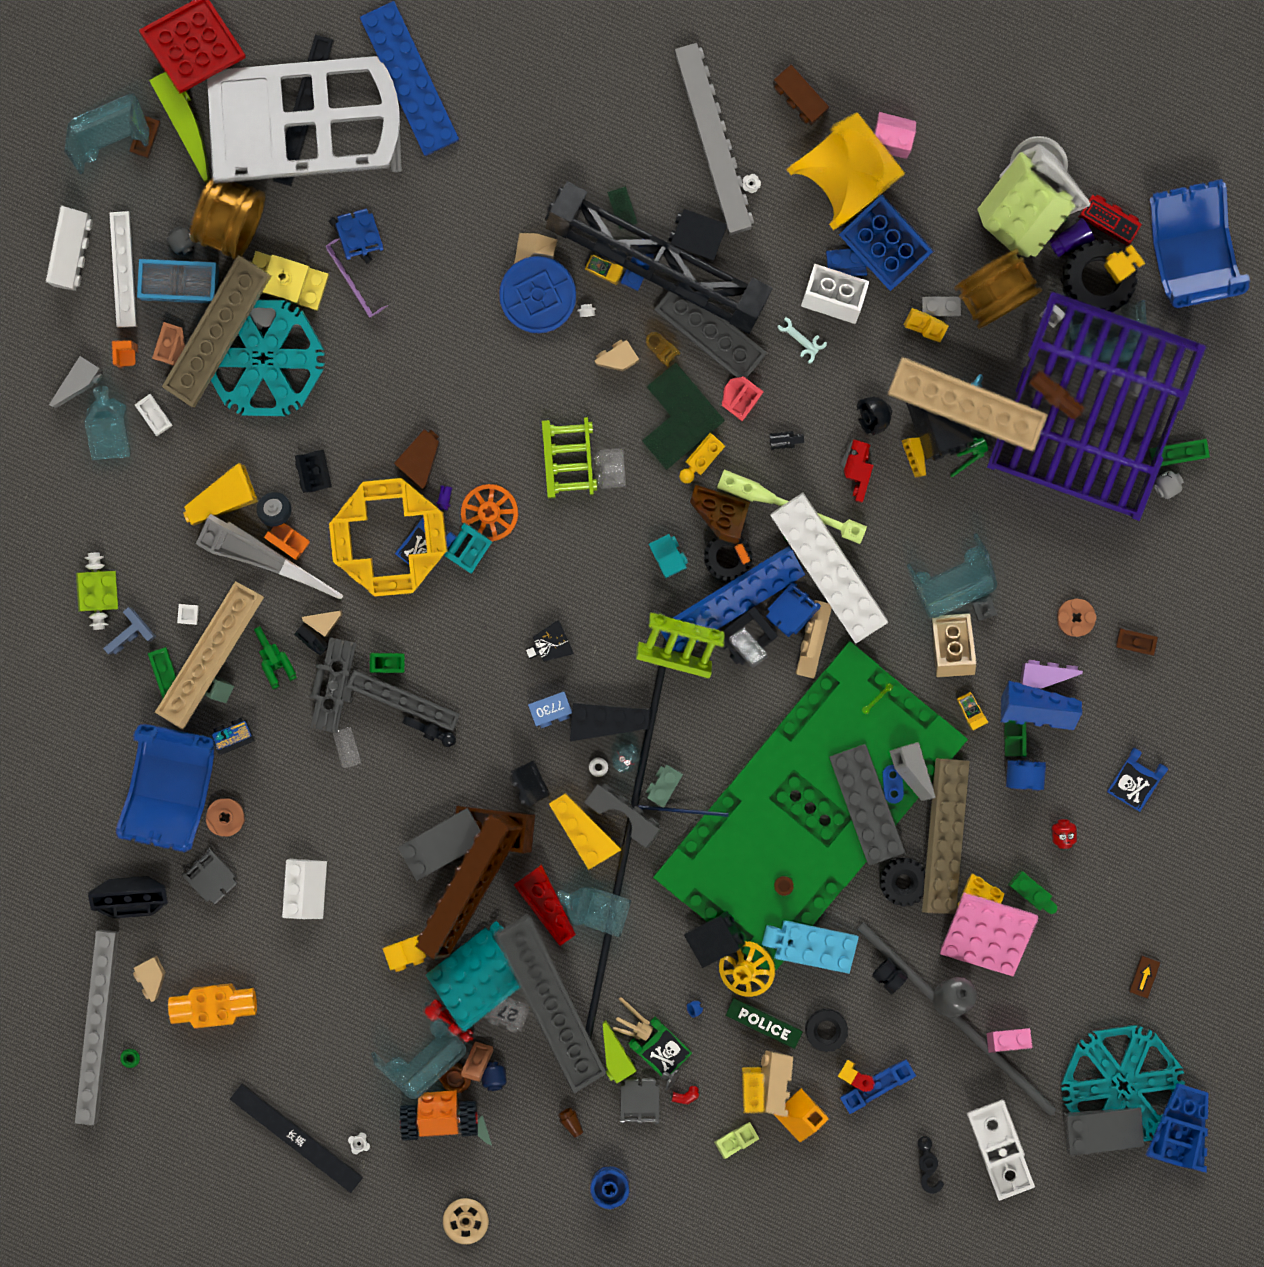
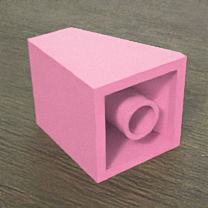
M879 112L874 134L890 155L907 159L916 133V121Z

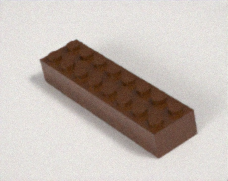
M493 814L486 817L481 832L473 840L472 848L464 855V862L456 869V876L447 885L444 897L437 902L436 911L428 918L425 930L419 934L416 948L432 959L450 956L524 826L506 814Z

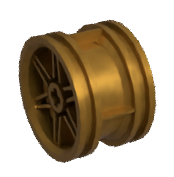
M212 177L194 213L190 229L191 241L199 242L202 246H210L220 250L224 255H231L236 260L238 255L242 256L255 235L264 209L265 193L261 190L256 191L251 186L247 188L234 181L214 183Z
M1018 249L993 261L954 287L955 291H961L959 297L964 301L973 316V321L978 320V329L1001 318L1042 292L1041 288L1036 289L1035 284L1037 281L1033 279L1024 264V259H1018Z

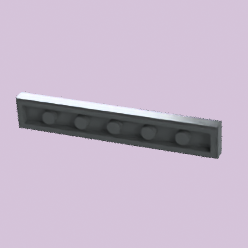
M353 670L346 686L351 690L452 732L460 716L457 712L356 670Z

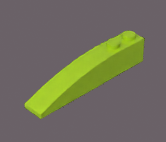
M164 72L149 81L204 182L208 184L210 181L208 160L197 120L188 103L191 99L187 91L179 94Z

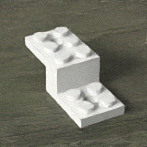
M1002 1099L968 1112L967 1115L998 1200L1000 1201L1034 1188L1033 1180L1023 1156L1024 1152L1004 1100ZM996 1120L997 1128L989 1130L987 1128L988 1121ZM1012 1170L1015 1172L1013 1180L1005 1179L1007 1171Z

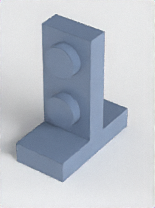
M128 607L123 611L132 622V625L103 648L107 654H118L124 649L123 644L127 641L132 642L139 636L138 632L150 642L156 637L132 607Z

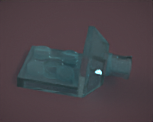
M100 386L93 389L95 401L89 407L84 422L92 460L128 457L131 455L124 420L126 405L114 398L110 399L108 387L102 386L103 391L100 390Z
M583 887L572 894L563 890L558 892L557 896L564 898H559L562 906L568 908L567 913L572 924L585 925L616 937L621 936L632 900L594 887Z

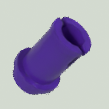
M440 486L438 502H436L437 508L440 510L448 511V507H451L449 502L452 487Z

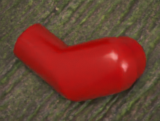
M691 1086L685 1094L673 1092L672 1102L690 1104L699 1097V1089L696 1086Z

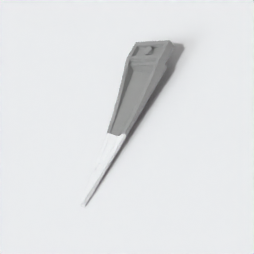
M212 514L207 518L196 542L198 546L212 554L278 573L338 599H342V594L231 522L226 523Z

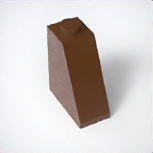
M424 429L394 463L423 490L427 487L440 442L437 440L439 436L431 429L429 432Z

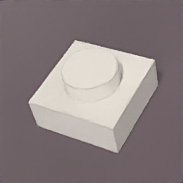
M1056 305L1048 322L1053 328L1065 315ZM1044 309L1043 312L1039 315L1040 317L1043 316V313H1044L1045 309Z
M179 604L177 623L198 625L199 606Z

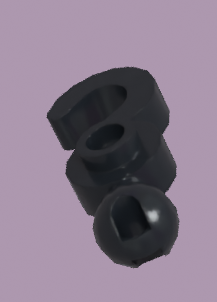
M407 716L402 721L403 724L423 732V737L434 741L435 738L441 740L445 747H451L456 743L453 733L447 732L444 734L438 731L440 727L429 723L427 726Z
M923 1136L917 1142L918 1148L923 1152L919 1158V1166L924 1171L920 1178V1183L926 1192L935 1194L943 1188L944 1183L942 1180H939L933 1187L927 1185L928 1178L934 1174L938 1167V1159L934 1154L930 1153L932 1140L927 1136Z

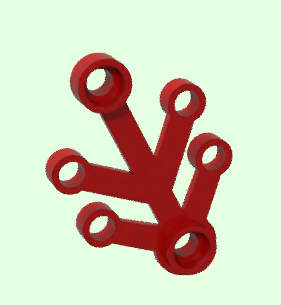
M437 999L423 1010L431 1020L435 1021L439 1017L450 1025L448 1027L449 1030L455 1035L458 1034L465 1042L474 1039L472 1035L474 1031L470 1027L466 1031L461 1030L447 1007L442 1010L443 1005Z

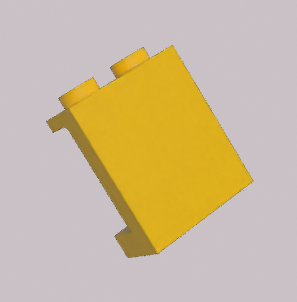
M742 1067L743 1108L745 1113L764 1112L763 1074L761 1073V1067Z

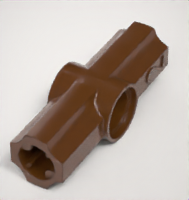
M1040 370L1029 382V384L1044 395L1047 401L1056 408L1061 409L1073 420L1085 408L1071 397L1067 390L1057 382H1053Z

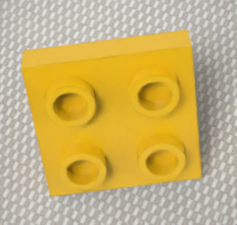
M971 874L968 878L963 893L999 904L1002 903L1005 894L999 888L993 887L974 874Z

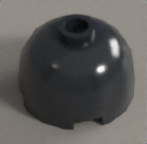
M875 396L866 397L858 401L856 408L857 410L860 409L862 417L858 420L865 433H871L874 436L885 431L890 425L892 418L891 406L880 397Z

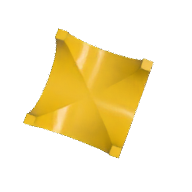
M858 112L837 123L831 128L833 132L824 141L786 169L790 175L800 174L812 179L824 190L833 207L834 216L829 224L833 230L855 218L905 174Z

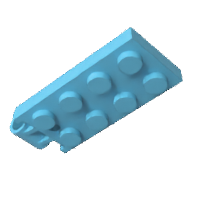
M784 920L782 929L766 926L762 945L777 948L775 959L850 974L859 936Z

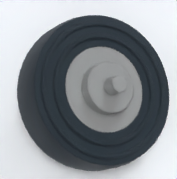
M272 492L264 495L259 500L256 511L262 523L275 527L282 525L289 519L292 508L286 496L278 492Z

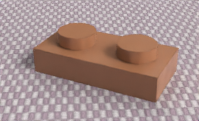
M475 1042L462 1069V1077L480 1082L493 1053V1047Z

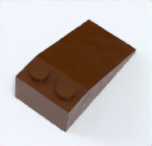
M456 806L455 815L468 808L480 830L483 828V822L486 817L493 814H506L524 826L510 852L532 853L535 814Z

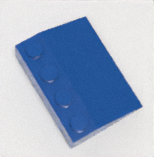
M880 195L839 234L890 291L935 252L884 195Z

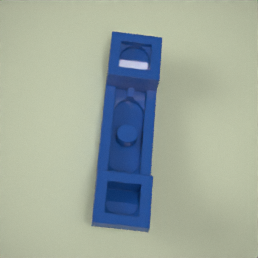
M907 1059L872 1076L875 1080L873 1090L864 1092L854 1087L842 1095L840 1099L849 1114H852L866 1106V1103L916 1077V1074Z

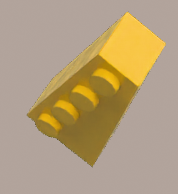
M566 793L549 803L588 870L622 850Z

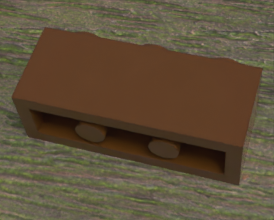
M792 65L788 66L774 79V90L780 96L783 94L786 97V103L791 109H796L800 113L799 117L805 124L809 123L812 126L829 110V106Z

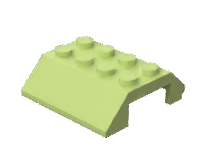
M1020 152L979 206L978 212L983 226L1011 252L1018 249L1019 255L1029 258L1030 255L1034 257L1038 255L1044 247L1043 244H1046L1055 233L1053 230H1057L1065 220L1064 216H1068L1071 213L1075 204L1071 201L1073 197L1065 190L1058 194L1032 171L1034 165L1031 163V160L1024 153Z

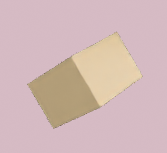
M342 611L305 616L302 619L309 626L327 637L343 614Z

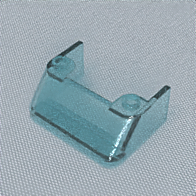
M134 94L125 95L82 114L68 123L64 151L80 175L84 173L86 162L90 163L97 159L99 149L131 135L133 140H141L144 146L148 145L149 127Z
M1141 300L1136 304L1137 320L1135 321L1147 325L1145 300ZM1073 316L1065 335L1066 350L1069 351L1073 350L1082 324L1073 325ZM1130 329L1118 363L1131 361L1141 332ZM1089 330L1079 354L1090 358L1097 338L1090 339ZM1108 337L1105 339L1098 361L1106 364L1110 362L1119 337ZM1144 346V349H1143V352H1142V354H1141L1140 359L1144 356L1145 346ZM1079 362L1075 364V366L1085 365Z
M977 533L973 534L976 547L966 552L964 556L965 563L931 578L928 572H918L915 574L910 564L906 565L912 584L928 617H939L983 597L997 588V580L989 553Z
M438 1017L430 1025V1031L436 1038L409 1063L403 1058L396 1057L386 1064L374 1051L371 1053L374 1065L407 1097L417 1099L465 1055L466 1046L458 1034L455 1035L449 1030L448 1027L450 1025Z

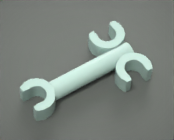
M785 317L784 321L788 323V327L783 328L779 325L777 327L778 330L788 332L806 349L802 351L800 357L802 358L805 354H810L811 359L808 363H812L817 352L824 349L827 342H824L821 346L817 345L816 340L819 338L817 335L811 343L792 327L791 320Z

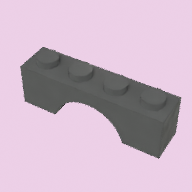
M606 783L604 785L597 784L585 801V804L599 814L612 809L625 813L632 824L631 837L645 848H649L662 830L659 827L660 823L652 817L648 819L644 816L645 812L639 807L635 806L633 808L628 804L629 800L621 794L619 796L614 794V789Z

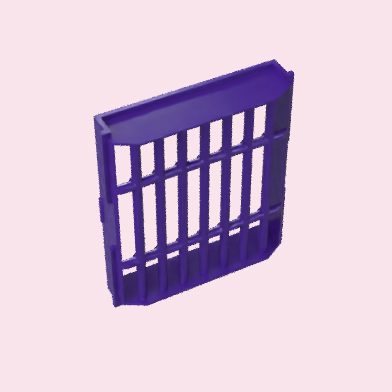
M1051 292L1028 354L1027 366L1024 367L1019 379L1014 402L1019 403L1038 349L1051 352L1043 372L1049 378L1058 355L1069 359L1060 385L1065 390L1076 362L1087 365L1075 400L1080 404L1083 401L1094 369L1096 368L1106 373L1080 441L1069 438L1075 422L1070 417L1066 421L1062 434L1051 431L1059 408L1052 405L1044 428L1041 430L1028 471L1016 468L1023 448L1017 445L1009 465L997 461L1004 444V440L997 438L987 468L992 470L998 469L1129 515L1132 519L1140 521L1163 461L1161 455L1178 410L1183 409L1206 346ZM1057 302L1068 307L1054 345L1043 342L1042 338ZM1076 309L1086 313L1073 350L1069 351L1061 348ZM1096 316L1104 319L1092 355L1089 358L1079 353L1092 318ZM1113 322L1123 327L1110 362L1106 364L1098 361V358ZM1133 329L1141 332V335L1126 371L1116 366L1129 331ZM1150 335L1160 340L1146 377L1135 374V370L1147 338ZM1170 342L1178 345L1165 382L1160 383L1154 381L1153 378L1166 343ZM1185 348L1194 350L1180 388L1172 387L1171 385ZM1114 374L1124 378L1099 447H1095L1087 443ZM1131 381L1142 384V388L1117 454L1106 451V447ZM1151 387L1161 392L1135 460L1124 457V454ZM1038 390L1030 407L1034 410H1038L1043 394ZM1168 394L1176 396L1151 465L1143 464L1144 456ZM1047 439H1051L1059 443L1045 478L1036 475L1035 471ZM1068 445L1077 448L1065 482L1062 484L1053 481L1065 446ZM1086 451L1094 454L1095 457L1083 489L1079 490L1071 487L1083 453ZM1102 458H1106L1114 462L1099 497L1089 492ZM1123 464L1132 469L1120 501L1116 503L1107 499L1120 465ZM1140 470L1147 473L1133 509L1127 507L1126 504Z

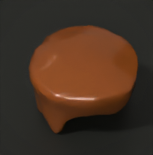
M451 1063L440 1073L439 1080L446 1091L457 1090L458 1094L469 1088L471 1079L462 1077L461 1072L464 1066L461 1063Z

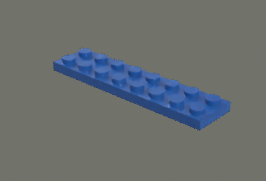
M392 1L360 16L380 62L384 63L392 78L399 103L424 156L459 141L395 2Z
M788 546L673 617V619L710 629H719L792 582L803 577L805 573L792 549ZM660 630L665 640L668 641L671 633ZM678 635L672 651H684L689 638Z

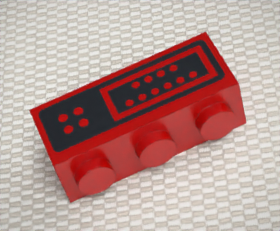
M1092 195L1089 198L1090 206L1084 208L1078 218H1083L1085 222L1122 244L1130 245L1142 223L1138 222L1139 219L1132 214L1126 215L1122 212L1123 209L1117 205H1109L1102 196Z

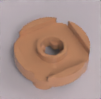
M1078 598L1064 602L1057 613V623L1060 630L1066 635L1074 637L1088 634L1093 629L1097 618L1091 604ZM1073 613H1075V614H1078V613H1079V614L1081 615V616H1080V619H1081L1080 622H1078V621L1073 622V621H1072V619H1073L1072 614H1073Z
M231 798L218 799L207 810L206 824L210 831L216 835L232 836L241 830L245 822V813L242 806ZM223 812L230 814V821L228 823L221 821Z

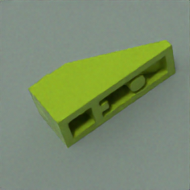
M605 1020L603 1022L606 1066L608 1069L605 1072L611 1081L615 1080L616 1083H619L635 1073L636 1067Z

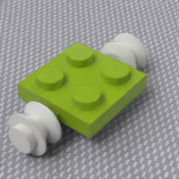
M88 553V557L84 558L89 560V564L85 567L91 570V572L76 573L78 612L94 611L89 616L90 619H93V623L89 626H93V630L105 629V625L109 624L104 622V618L108 617V615L100 612L102 610L118 609L116 571L99 572L97 569L105 566L100 563V559L104 558V556H100V553Z

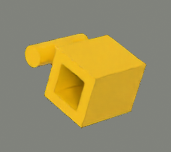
M1132 244L1125 249L1129 254L1128 257L1123 252L1119 254L1114 252L1106 258L1108 262L1104 264V267L1117 284L1136 270L1132 265L1133 262L1138 267L1145 264Z

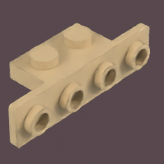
M814 600V602L819 603L821 607L806 624L805 637L801 643V653L796 669L797 675L809 678L815 677L832 609L829 603Z

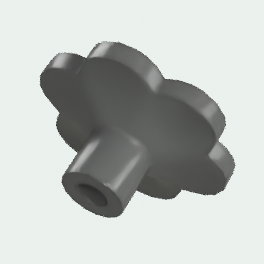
M676 1069L672 1074L666 1071L662 1074L661 1078L667 1081L666 1091L674 1085L679 1075V1069Z

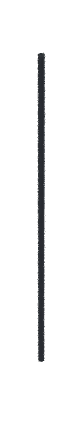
M664 638V642H663V647H662V648H665V646H666V644H667V641L665 640V638ZM660 665L650 706V729L645 731L631 800L633 808L639 805L666 667ZM629 818L627 820L585 1029L590 1040L592 1038L632 839V824Z

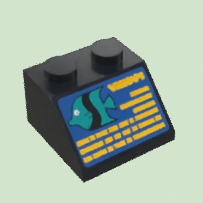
M241 717L231 721L232 725L225 728L224 725L213 729L214 733L210 735L219 756L255 741L247 720H242Z

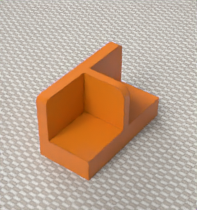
M112 341L113 365L118 368L134 366L136 363L135 352H138V344L133 341Z
M285 523L273 527L264 536L265 539L295 560L299 559L310 543L308 539Z

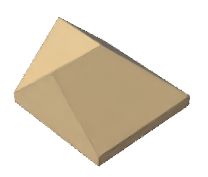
M520 233L514 264L530 256H545L554 259L557 239L541 234Z

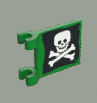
M655 1016L650 1023L657 1032L643 1046L634 1038L628 1044L662 1077L665 1071L672 1074L692 1052Z

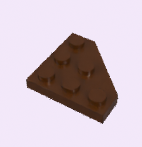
M695 485L690 500L692 506L719 539L738 544L750 502Z

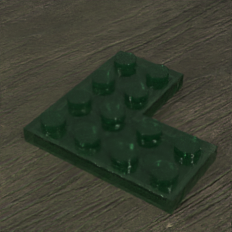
M676 362L646 387L671 416L642 440L666 470L706 438L709 433H712L725 422L723 417Z

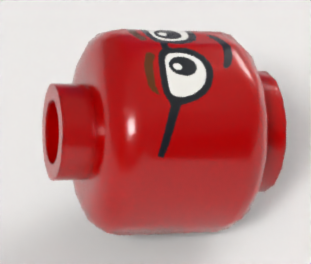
M1068 819L1058 820V823L1052 826L1053 843L1061 849L1072 848L1073 844L1077 842L1076 825Z

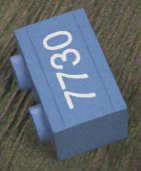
M565 691L528 704L535 725H540L541 728L552 725L551 721L558 719L559 722L569 719V714L572 713Z

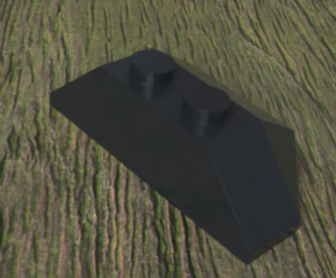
M149 876L109 879L88 892L91 910L98 911L114 919L152 916L168 904L165 886Z

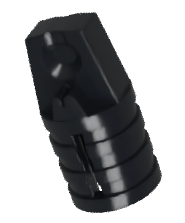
M793 431L769 433L771 450L795 448V444L804 443V434H794Z
M303 623L294 634L308 648L319 655H322L328 648V644L307 623Z

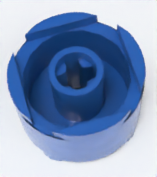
M1008 760L1006 787L1044 790L1046 762Z
M609 1166L602 1167L594 1174L591 1181V1195L596 1204L605 1209H613L622 1205L627 1200L629 1180L622 1170ZM612 1184L614 1189L607 1191L606 1186Z

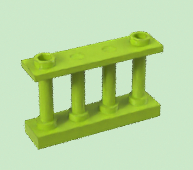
M588 417L584 418V424L554 426L550 425V420L542 421L548 499L556 498V494L559 491L589 489L590 495H594V491L597 490V479H593L589 436V433H593L592 422H588ZM585 432L586 443L556 446L551 441V436H555V434ZM587 451L586 463L560 465L553 463V455H556V453ZM588 470V482L558 484L554 480V474H558V472Z
M650 612L649 627L652 630L647 643H638L636 659L710 678L712 674V661L709 658L715 645L723 647L724 632ZM660 630L671 633L665 648L654 646ZM678 635L689 638L683 653L672 651ZM697 640L707 642L701 658L691 656Z

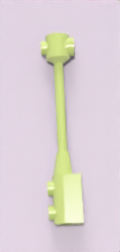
M725 469L717 486L720 490L751 502L758 501L783 506L789 502L777 497L761 486L760 483ZM817 513L824 524L841 530L843 538L858 544L861 543L867 526L850 519L842 523Z

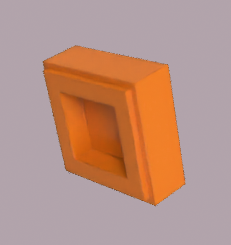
M743 544L735 546L734 548L742 565L748 563L750 559Z

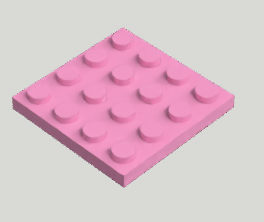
M963 893L941 947L940 954L1014 976L1037 923L1038 915Z

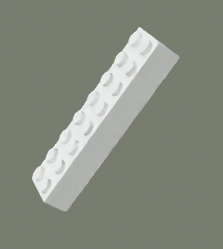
M804 492L771 513V517L855 643L888 623V619Z

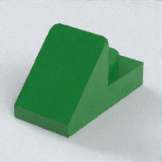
M370 653V672L404 673L405 654Z

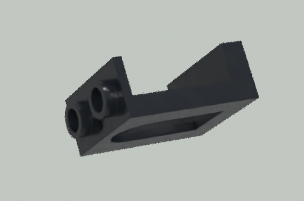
M753 607L723 631L724 645L722 648L730 650L732 653L730 658L736 665L738 663L743 665L778 636L757 609ZM754 619L765 635L743 652L734 651L730 646L731 637Z

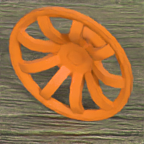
M486 484L476 487L465 497L461 507L462 522L468 525L481 520L482 523L478 530L481 534L486 524H490L493 537L487 538L497 541L506 537L515 527L518 519V507L509 491L498 485ZM490 489L488 501L485 502L478 491ZM498 490L505 495L495 503L493 502L494 491ZM473 495L480 502V507L467 504ZM509 498L513 509H500L499 507ZM466 509L476 511L478 515L466 520ZM500 514H513L511 525L501 519ZM496 521L507 528L500 535H497Z

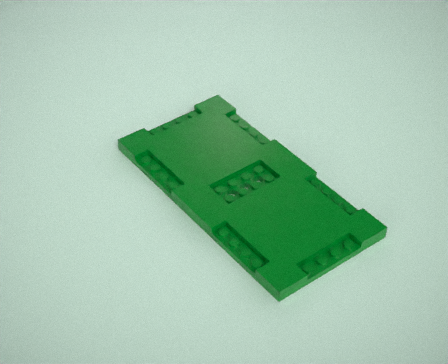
M848 641L708 810L729 813V816L704 815L655 873L653 878L706 922L728 911L733 916L735 925L743 934L745 941L762 946L770 954L776 971L784 960L774 958L777 948L762 945L766 926L782 929L784 920L813 926L842 889L848 885L867 862L829 757L866 744L883 791V770L888 765H894L890 754L891 750L919 742L924 762L928 769V775L932 782L934 780L936 758L952 759L968 739L882 669L851 641ZM895 771L889 773L890 778L896 777ZM904 779V796L902 800L895 804L886 800L895 826L919 798ZM793 790H798L801 794L798 801L790 799V793ZM891 791V797H896L897 791ZM809 802L815 804L816 808L813 813H807L804 809L805 805ZM822 815L830 817V823L826 826L821 825L819 822ZM787 876L793 881L794 888L789 895L782 896L776 892L774 883L778 877ZM743 946L741 948L742 952L748 956L750 947ZM755 949L752 960L755 962L764 955ZM767 960L759 965L762 969L770 970Z

